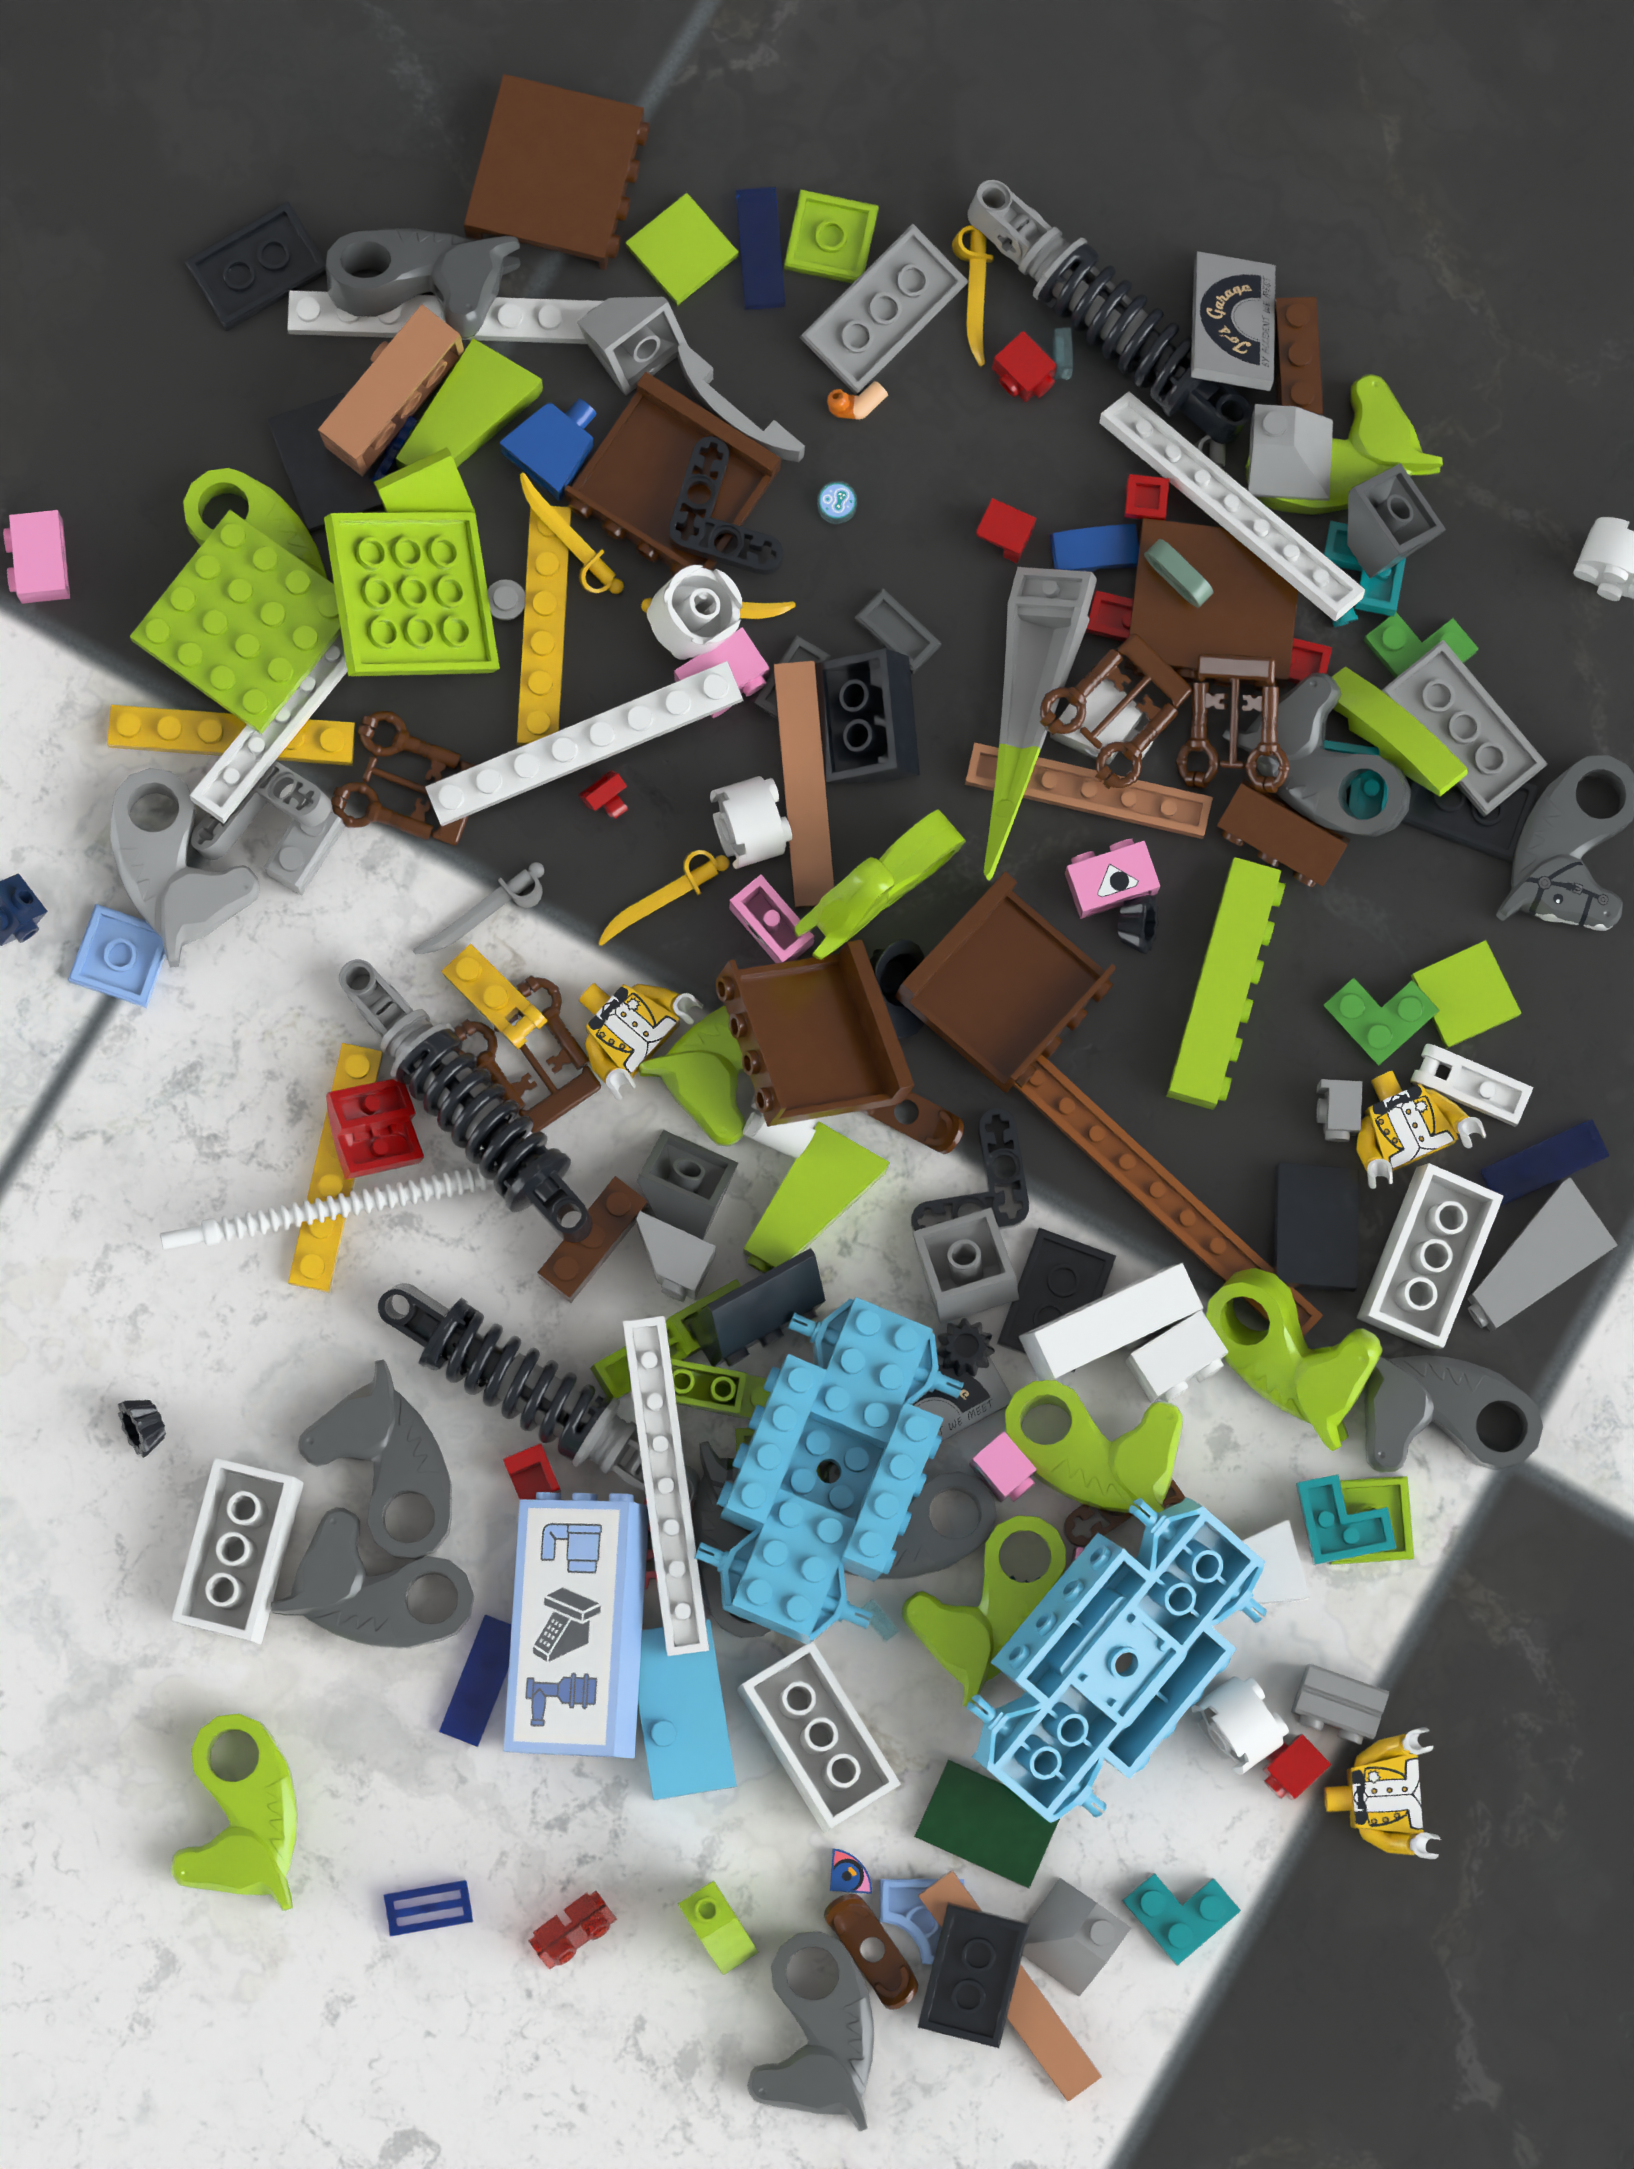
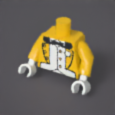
M593 983L578 1000L595 1015L585 1027L588 1036L584 1043L592 1070L607 1084L617 1100H621L622 1096L618 1091L619 1087L623 1084H630L633 1089L636 1088L633 1078L639 1072V1064L650 1060L680 1026V1018L675 1014L680 1016L687 1024H692L695 1020L687 1014L688 1010L693 1006H698L702 1009L703 1004L692 994H679L664 987L636 984L631 988L623 984L610 997L598 985Z
M1389 1071L1371 1080L1380 1102L1368 1107L1364 1112L1365 1117L1361 1120V1130L1358 1133L1356 1150L1368 1173V1186L1376 1188L1375 1177L1384 1176L1388 1179V1183L1392 1184L1393 1171L1454 1144L1458 1139L1456 1133L1460 1134L1462 1143L1466 1148L1473 1146L1468 1136L1469 1134L1479 1133L1482 1138H1485L1486 1134L1481 1120L1469 1117L1457 1104L1434 1089H1424L1421 1084L1402 1091L1394 1072Z
M1422 1727L1409 1731L1407 1735L1401 1734L1380 1739L1357 1755L1354 1767L1347 1769L1348 1786L1325 1787L1326 1812L1350 1811L1351 1828L1359 1829L1363 1840L1387 1853L1416 1854L1418 1857L1426 1859L1438 1858V1854L1428 1853L1425 1847L1429 1839L1440 1840V1837L1436 1834L1423 1833L1417 1755L1430 1752L1433 1749V1746L1421 1747L1417 1739L1420 1733L1428 1732L1429 1729Z

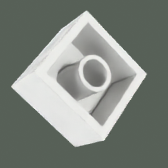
M1200 1310L1131 1353L1125 1363L1151 1403L1158 1399H1161L1162 1402H1170L1189 1388L1186 1382L1191 1378L1196 1377L1200 1383L1219 1371L1224 1366L1221 1359L1228 1351L1203 1311Z

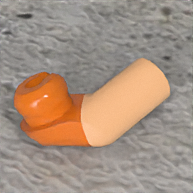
M874 381L859 396L847 394L842 389L833 390L827 397V404L829 405V411L837 418L860 420L875 409L888 396V393L878 382Z

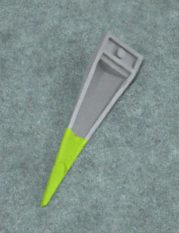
M1027 567L1017 568L1008 600L999 750L983 872L989 881L994 875L1048 732V727H1044L1040 723L1042 700L1045 694L1051 690L1065 687L1090 619L1087 615L1097 582L1092 572ZM1060 698L1051 704L1050 710L1055 713Z

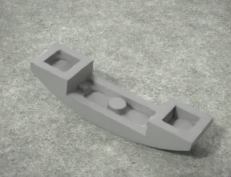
M684 342L678 346V362L682 374L692 394L702 408L783 460L799 462L804 457L805 445L775 420L762 431L708 385L713 380V367Z

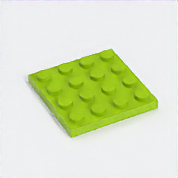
M229 510L130 635V638L139 647L262 735L341 634L334 584Z
M475 512L330 513L324 517L348 677L493 673L500 669Z

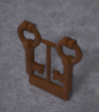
M1132 634L1116 651L1110 649L1091 669V672H1088L1084 679L1075 687H1059L1046 693L1040 706V723L1044 727H1048L1047 730L1052 735L1055 733L1069 734L1080 729V733L1097 749H1100L1096 759L1097 774L1095 777L1100 782L1104 781L1103 785L1108 789L1111 787L1125 788L1136 783L1140 776L1142 752L1178 715L1176 709L1190 696L1193 690L1138 634ZM1121 655H1125L1145 676L1098 726L1090 732L1086 727H1082L1087 714L1086 698L1105 678L1108 681H1112L1114 687L1119 692L1125 688L1121 685L1123 682L1128 685L1132 681L1126 675H1121L1120 669L1117 667L1123 661ZM1150 681L1171 700V704L1166 703L1160 709L1152 705L1153 701L1147 695L1141 699L1145 704L1142 705L1139 702L1135 708L1140 713H1145L1149 722L1130 742H1112L1102 747V743L1097 739L1101 732ZM1061 697H1066L1068 702L1075 706L1077 710L1075 718H1072L1071 722L1064 724L1059 718L1055 720L1056 715L1050 710L1051 704ZM1117 751L1122 752L1126 759L1132 761L1131 772H1128L1126 777L1121 779L1114 772L1110 774L1112 770L1105 765L1107 758Z
M1201 653L1199 655L1197 679L1200 682H1193L1192 688L1193 715H1191V737L1180 748L1176 758L1178 772L1185 780L1187 787L1206 788L1209 782L1216 776L1219 766L1221 768L1234 769L1246 768L1249 780L1254 784L1258 792L1276 793L1278 788L1287 779L1290 771L1289 760L1286 753L1280 748V744L1277 743L1276 728H1278L1279 687L1272 686L1275 684L1276 664L1273 657ZM1207 677L1232 679L1229 760H1221V762L1219 761L1216 749L1207 738L1208 708L1212 707L1227 709V704H1223V699H1228V694L1216 693L1214 695L1209 693V683L1203 682ZM1240 679L1261 680L1269 685L1263 686L1262 696L1243 695V700H1247V705H1243L1242 710L1254 711L1256 709L1257 711H1262L1261 742L1250 752L1245 764L1244 761H1237ZM1190 751H1205L1209 757L1207 772L1188 771L1186 764L1188 763L1187 756ZM1261 755L1275 756L1278 759L1279 773L1277 777L1257 774L1256 762Z
M376 711L369 716H363L357 731L363 746L374 755L370 757L362 777L364 782H369L373 774L428 795L426 786L375 767L378 760L376 756H392L403 750L432 760V769L428 770L425 780L429 782L431 777L435 778V782L442 779L441 772L446 769V766L456 770L459 764L461 772L476 766L464 760L459 761L461 754L411 736L409 731H407L404 721L393 711ZM385 720L396 727L397 733L393 737L392 745L382 747L371 740L378 721ZM349 782L341 787H335L334 797L331 798L332 810L334 814L342 818L344 825L348 828H361L377 821L427 841L431 835L432 838L442 842L457 845L469 817L466 816L445 826L440 825L438 830L432 832L433 825L425 823L424 815L429 813L432 805L431 802L427 801L424 806L421 804L422 799L417 797L414 805L416 810L409 817L383 807L381 802H379L377 793L364 782ZM351 792L364 794L369 800V804L365 809V815L360 818L348 816L344 812L347 804L346 801H348Z
M531 975L525 979V983L522 981L516 985L517 990L525 998L532 995L531 990L534 993L540 988L547 990V993L551 996L552 1003L550 1007L541 1011L548 1021L544 1026L554 1035V1038L562 1048L558 1056L550 1057L546 1060L548 1066L551 1064L555 1065L552 1068L554 1074L562 1070L563 1065L571 1063L577 1070L583 1068L582 1073L557 1089L530 1049L524 1044L519 1049L548 1088L551 1095L529 1110H523L526 1104L521 1097L526 1090L531 1091L538 1085L535 1081L532 1083L528 1081L532 1078L529 1072L521 1077L520 1082L512 1084L504 1076V1073L501 1072V1068L495 1061L498 1047L495 1032L499 1031L495 1027L493 1030L482 1022L469 1021L468 1019L461 1023L462 1026L458 1025L454 1029L462 1042L467 1039L466 1034L472 1036L476 1031L483 1034L488 1046L486 1051H482L476 1056L477 1064L475 1068H485L490 1071V1083L493 1085L500 1084L505 1088V1096L502 1100L504 1102L507 1100L516 1101L519 1104V1116L526 1115L532 1118L533 1127L531 1132L535 1133L541 1131L601 1089V1084L589 1066H586L590 1062L589 1058L575 1038L571 1036V1032H569L559 1017L562 1004L559 987L546 978H534ZM519 1011L508 1022L512 1024L518 1019V1015L521 1017L524 1015ZM463 1050L459 1052L460 1055L465 1053Z

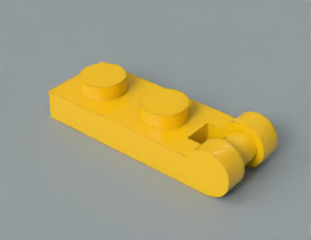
M471 943L441 971L444 977L517 1050L527 1042L525 1037L535 1028L540 1030L548 1022L542 1013ZM520 1011L524 1016L513 1026L508 1021Z

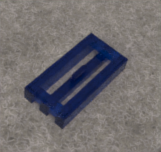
M467 1880L383 1895L390 1936L474 1922ZM460 1890L461 1898L395 1910L394 1901ZM463 1907L464 1915L404 1926H398L397 1918Z

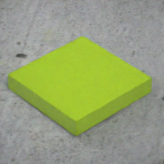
M800 190L784 270L853 284L866 270L879 206Z
M688 193L625 242L626 248L677 306L739 256L736 248Z
M447 447L374 482L386 513L475 512L452 454Z
M1486 940L1411 975L1415 984L1440 1010L1431 1019L1446 1049L1521 1015V1011Z
M1408 1476L1340 1480L1347 1515L1388 1507L1396 1549L1330 1562V1565L1413 1560L1414 1548Z

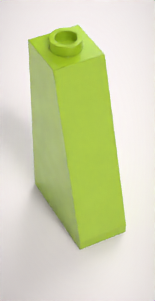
M473 338L397 455L398 469L400 470L446 447L452 454L458 468L540 396L543 391L542 379Z
M818 1121L814 1127L816 1132L810 1143L794 1161L743 1248V1254L749 1257L746 1263L764 1274L802 1253L885 1175L890 1162Z
M712 1881L678 1903L723 1975L759 1953L715 1881Z

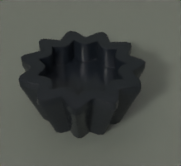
M1145 895L1124 901L1118 916V938L1123 944L1142 954H1147L1148 950L1151 951L1153 941L1156 940V928L1159 923L1157 918L1159 907L1156 906V897Z
M963 1318L959 1325L948 1323L947 1333L937 1336L941 1343V1346L937 1349V1355L944 1358L943 1369L953 1368L957 1377H960L965 1372L975 1377L978 1368L989 1367L987 1357L994 1354L995 1349L989 1345L992 1334L982 1331L981 1322L971 1325L966 1318Z
M130 1400L118 1403L120 1410L118 1416L122 1422V1430L127 1435L128 1443L133 1446L137 1455L140 1454L144 1458L165 1439V1425L161 1414L157 1411L155 1404H152L151 1400Z

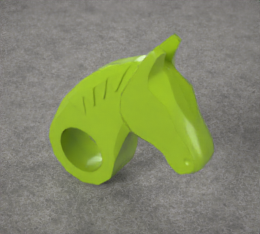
M1368 374L1354 381L1349 391L1354 419L1348 439L1332 438L1329 501L1270 497L1256 498L1266 507L1283 512L1313 515L1348 509L1349 491L1353 487L1400 463L1409 476L1440 473V467L1443 466L1442 457L1422 452L1415 429L1398 404L1388 384L1382 377ZM1249 458L1245 468L1247 484L1249 474Z
M231 468L207 471L191 483L183 501L185 520L191 535L200 546L213 531V529H210L203 523L202 514L205 506L212 498L220 494L232 493L241 496L249 504V511L245 521L327 579L318 548L298 515L273 489L247 474Z
M939 809L933 811L892 844L879 860L872 857L868 858L825 894L819 903L795 926L794 933L798 938L818 927L826 937L812 956L822 960L852 938L880 912L890 907L902 896L939 870L960 850L966 842L965 839Z
M723 1006L692 1026L672 1046L666 1055L639 1064L638 1069L640 1077H660L675 1101L697 1123L704 1133L716 1145L729 1147L736 1144L744 1136L743 1129L746 1123L743 1114L737 1106L736 1099L738 1074L744 1073V1069L742 1066V1052L737 1039L730 1032L729 1015L726 1007Z
M1257 1268L1235 1272L1209 1299L1206 1318L1228 1351L1223 1358L1263 1398L1279 1409L1312 1424L1323 1443L1331 1451L1342 1446L1341 1442L1349 1438L1343 1418L1358 1400L1368 1378L1380 1359L1382 1348L1379 1339L1375 1334L1365 1329H1355L1341 1343L1335 1346L1309 1349L1302 1335L1297 1308L1290 1288L1275 1274ZM1236 1297H1247L1260 1303L1268 1314L1270 1321L1269 1330L1257 1331L1243 1325L1235 1315L1233 1299Z
M1056 1380L1033 1381L1014 1393L1005 1410L1006 1434L1035 1466L1037 1470L1033 1475L1036 1479L1070 1499L1103 1510L1130 1513L1129 1508L1132 1504L1144 1513L1134 1503L1139 1498H1142L1155 1512L1165 1510L1163 1502L1172 1481L1183 1426V1415L1177 1406L1162 1401L1151 1403L1144 1412L1140 1424L1117 1439L1108 1441L1090 1417L1074 1389ZM1051 1404L1058 1406L1067 1412L1072 1420L1070 1430L1062 1440L1055 1444L1041 1445L1032 1442L1025 1436L1021 1427L1024 1417L1030 1410L1039 1405Z
M1017 1515L996 1526L985 1543L984 1580L979 1606H952L944 1604L935 1596L924 1591L914 1593L902 1606V1618L907 1626L938 1662L964 1685L963 1706L967 1707L969 1701L975 1704V1701L971 1698L975 1695H980L985 1682L1001 1672L991 1661L1065 1572L1066 1547L1057 1529L1039 1517ZM1018 1531H1030L1039 1535L1047 1543L1050 1551V1564L1047 1571L1039 1579L1030 1583H1020L1010 1579L1003 1572L999 1562V1551L1003 1541L1009 1535Z
M239 1713L217 1716L198 1732L191 1749L193 1772L221 1806L230 1821V1825L203 1846L177 1850L173 1855L171 1864L172 1877L179 1885L189 1888L241 1895H271L282 1911L293 1908L286 1877L290 1869L296 1844L298 1820L297 1799L289 1763L273 1735L263 1723ZM231 1731H244L250 1734L256 1741L259 1750L258 1764L254 1772L246 1779L237 1782L225 1781L213 1769L211 1750L216 1740L223 1734Z

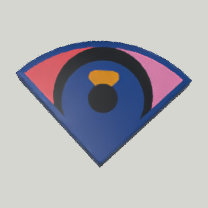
M833 1849L830 1891L872 1894L871 1880L863 1864L850 1853Z

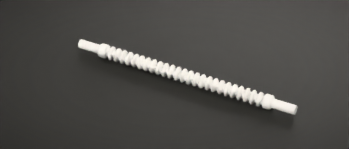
M478 1166L476 1172H472L470 1168H467L465 1174H460L456 1170L454 1176L443 1173V1178L437 1179L436 1175H432L430 1181H426L424 1177H421L419 1183H414L410 1179L406 1186H403L401 1182H397L395 1188H391L389 1184L385 1185L384 1190H379L375 1186L373 1192H367V1189L364 1188L359 1195H356L355 1191H351L349 1197H344V1194L340 1193L338 1199H333L329 1195L327 1196V1201L321 1202L320 1198H316L313 1204H309V1201L305 1200L302 1206H298L296 1202H293L292 1208H286L285 1205H281L278 1211H274L273 1207H269L267 1213H263L261 1209H258L256 1215H251L247 1211L243 1218H239L238 1214H234L232 1220H228L226 1216H223L220 1222H216L214 1218L206 1219L201 1222L200 1226L160 1233L163 1249L199 1242L213 1245L218 1244L220 1238L224 1237L226 1241H230L233 1235H237V1238L241 1239L243 1233H248L252 1237L254 1236V1231L260 1230L261 1234H265L268 1228H272L273 1232H277L279 1226H283L285 1230L289 1229L290 1224L300 1227L303 1221H307L308 1225H312L314 1219H318L320 1223H323L325 1217H330L334 1221L338 1214H342L343 1218H347L349 1212H353L355 1216H358L360 1210H365L369 1214L373 1207H376L378 1211H382L384 1205H388L390 1209H393L395 1203H400L404 1207L406 1201L417 1204V1199L423 1198L424 1202H428L430 1196H434L436 1200H439L441 1194H446L450 1198L454 1191H457L459 1195H463L465 1189H469L471 1193H474L476 1187H481L485 1191L487 1185H492L494 1188V1180L484 1178L480 1174Z

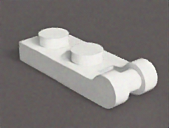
M1432 1044L1425 1045L1421 1054L1424 1060L1420 1070L1414 1071L1410 1080L1415 1086L1421 1084L1424 1089H1434L1444 1097L1514 1127L1518 1125L1533 1087ZM1439 1065L1450 1068L1446 1080L1435 1076Z

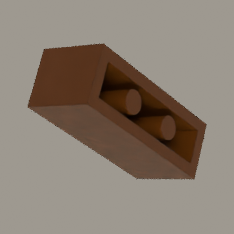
M1317 297L1276 298L1274 322L1276 405L1296 406L1323 416Z
M1245 779L1240 784L1217 824L1218 827L1224 830L1221 834L1224 838L1243 847L1245 842L1259 850L1257 854L1259 858L1275 867L1283 863L1295 870L1292 875L1294 878L1310 887H1314L1316 883L1324 887L1350 842V839L1333 829L1314 823L1270 793L1256 791L1254 784Z
M615 1176L588 1209L593 1221L592 1230L588 1237L575 1243L563 1240L537 1272L539 1279L568 1302L572 1303L636 1224L639 1212L644 1213L648 1209V1201Z

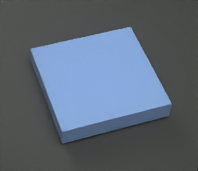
M95 904L68 981L147 1008L166 956L162 937L143 919Z

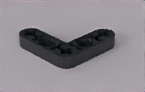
M708 436L702 438L693 449L670 521L669 537L671 543L675 548L683 552L756 574L769 575L774 573L781 566L783 559V549L781 543L776 538L712 518L728 467L729 450L725 442L717 437ZM710 448L717 449V456L722 459L721 461L714 460L712 462L710 477L702 474L705 466V457L700 454L701 452L708 453ZM697 470L701 474H693V472ZM696 484H703L708 487L711 496L705 503L695 504L688 498L687 492L689 488ZM683 507L696 514L693 530L698 535H690L688 541L682 540L681 532L676 530L677 527L684 528L688 520V512H681ZM697 514H705V517L702 518ZM729 533L737 539L738 545L733 552L721 553L715 548L714 541L720 534ZM744 539L751 540L749 549L755 551H762L764 546L771 547V555L776 558H769L766 564L759 563V556L748 551L747 559L740 558L744 550Z
M1002 1108L990 1109L982 1115L978 1125L988 1192L926 1201L919 1204L911 1215L913 1231L926 1228L925 1225H919L917 1220L923 1218L925 1210H931L932 1215L938 1217L946 1215L944 1206H952V1220L959 1218L958 1210L966 1203L977 1205L981 1211L992 1208L999 1230L1018 1226L1026 1219L1029 1212V1199L1016 1123L1009 1111ZM993 1117H999L1000 1123L1008 1124L1009 1128L1003 1130L1002 1133L1003 1146L1011 1142L1013 1149L1000 1148L989 1153L988 1146L995 1147L996 1139L994 1132H987L985 1127L991 1125ZM1001 1156L1010 1158L1015 1164L1014 1175L1007 1179L998 1178L992 1171V1163L996 1158ZM1019 1183L1020 1190L1012 1189L1011 1194L1014 1204H1021L1022 1209L1016 1212L1014 1219H1009L1006 1212L1000 1213L999 1207L1003 1206L1006 1200L1004 1190L996 1193L994 1186L1008 1187Z

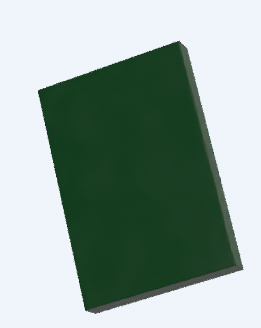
M948 1760L914 1837L1030 1889L1060 1818L1050 1823L1004 1784Z

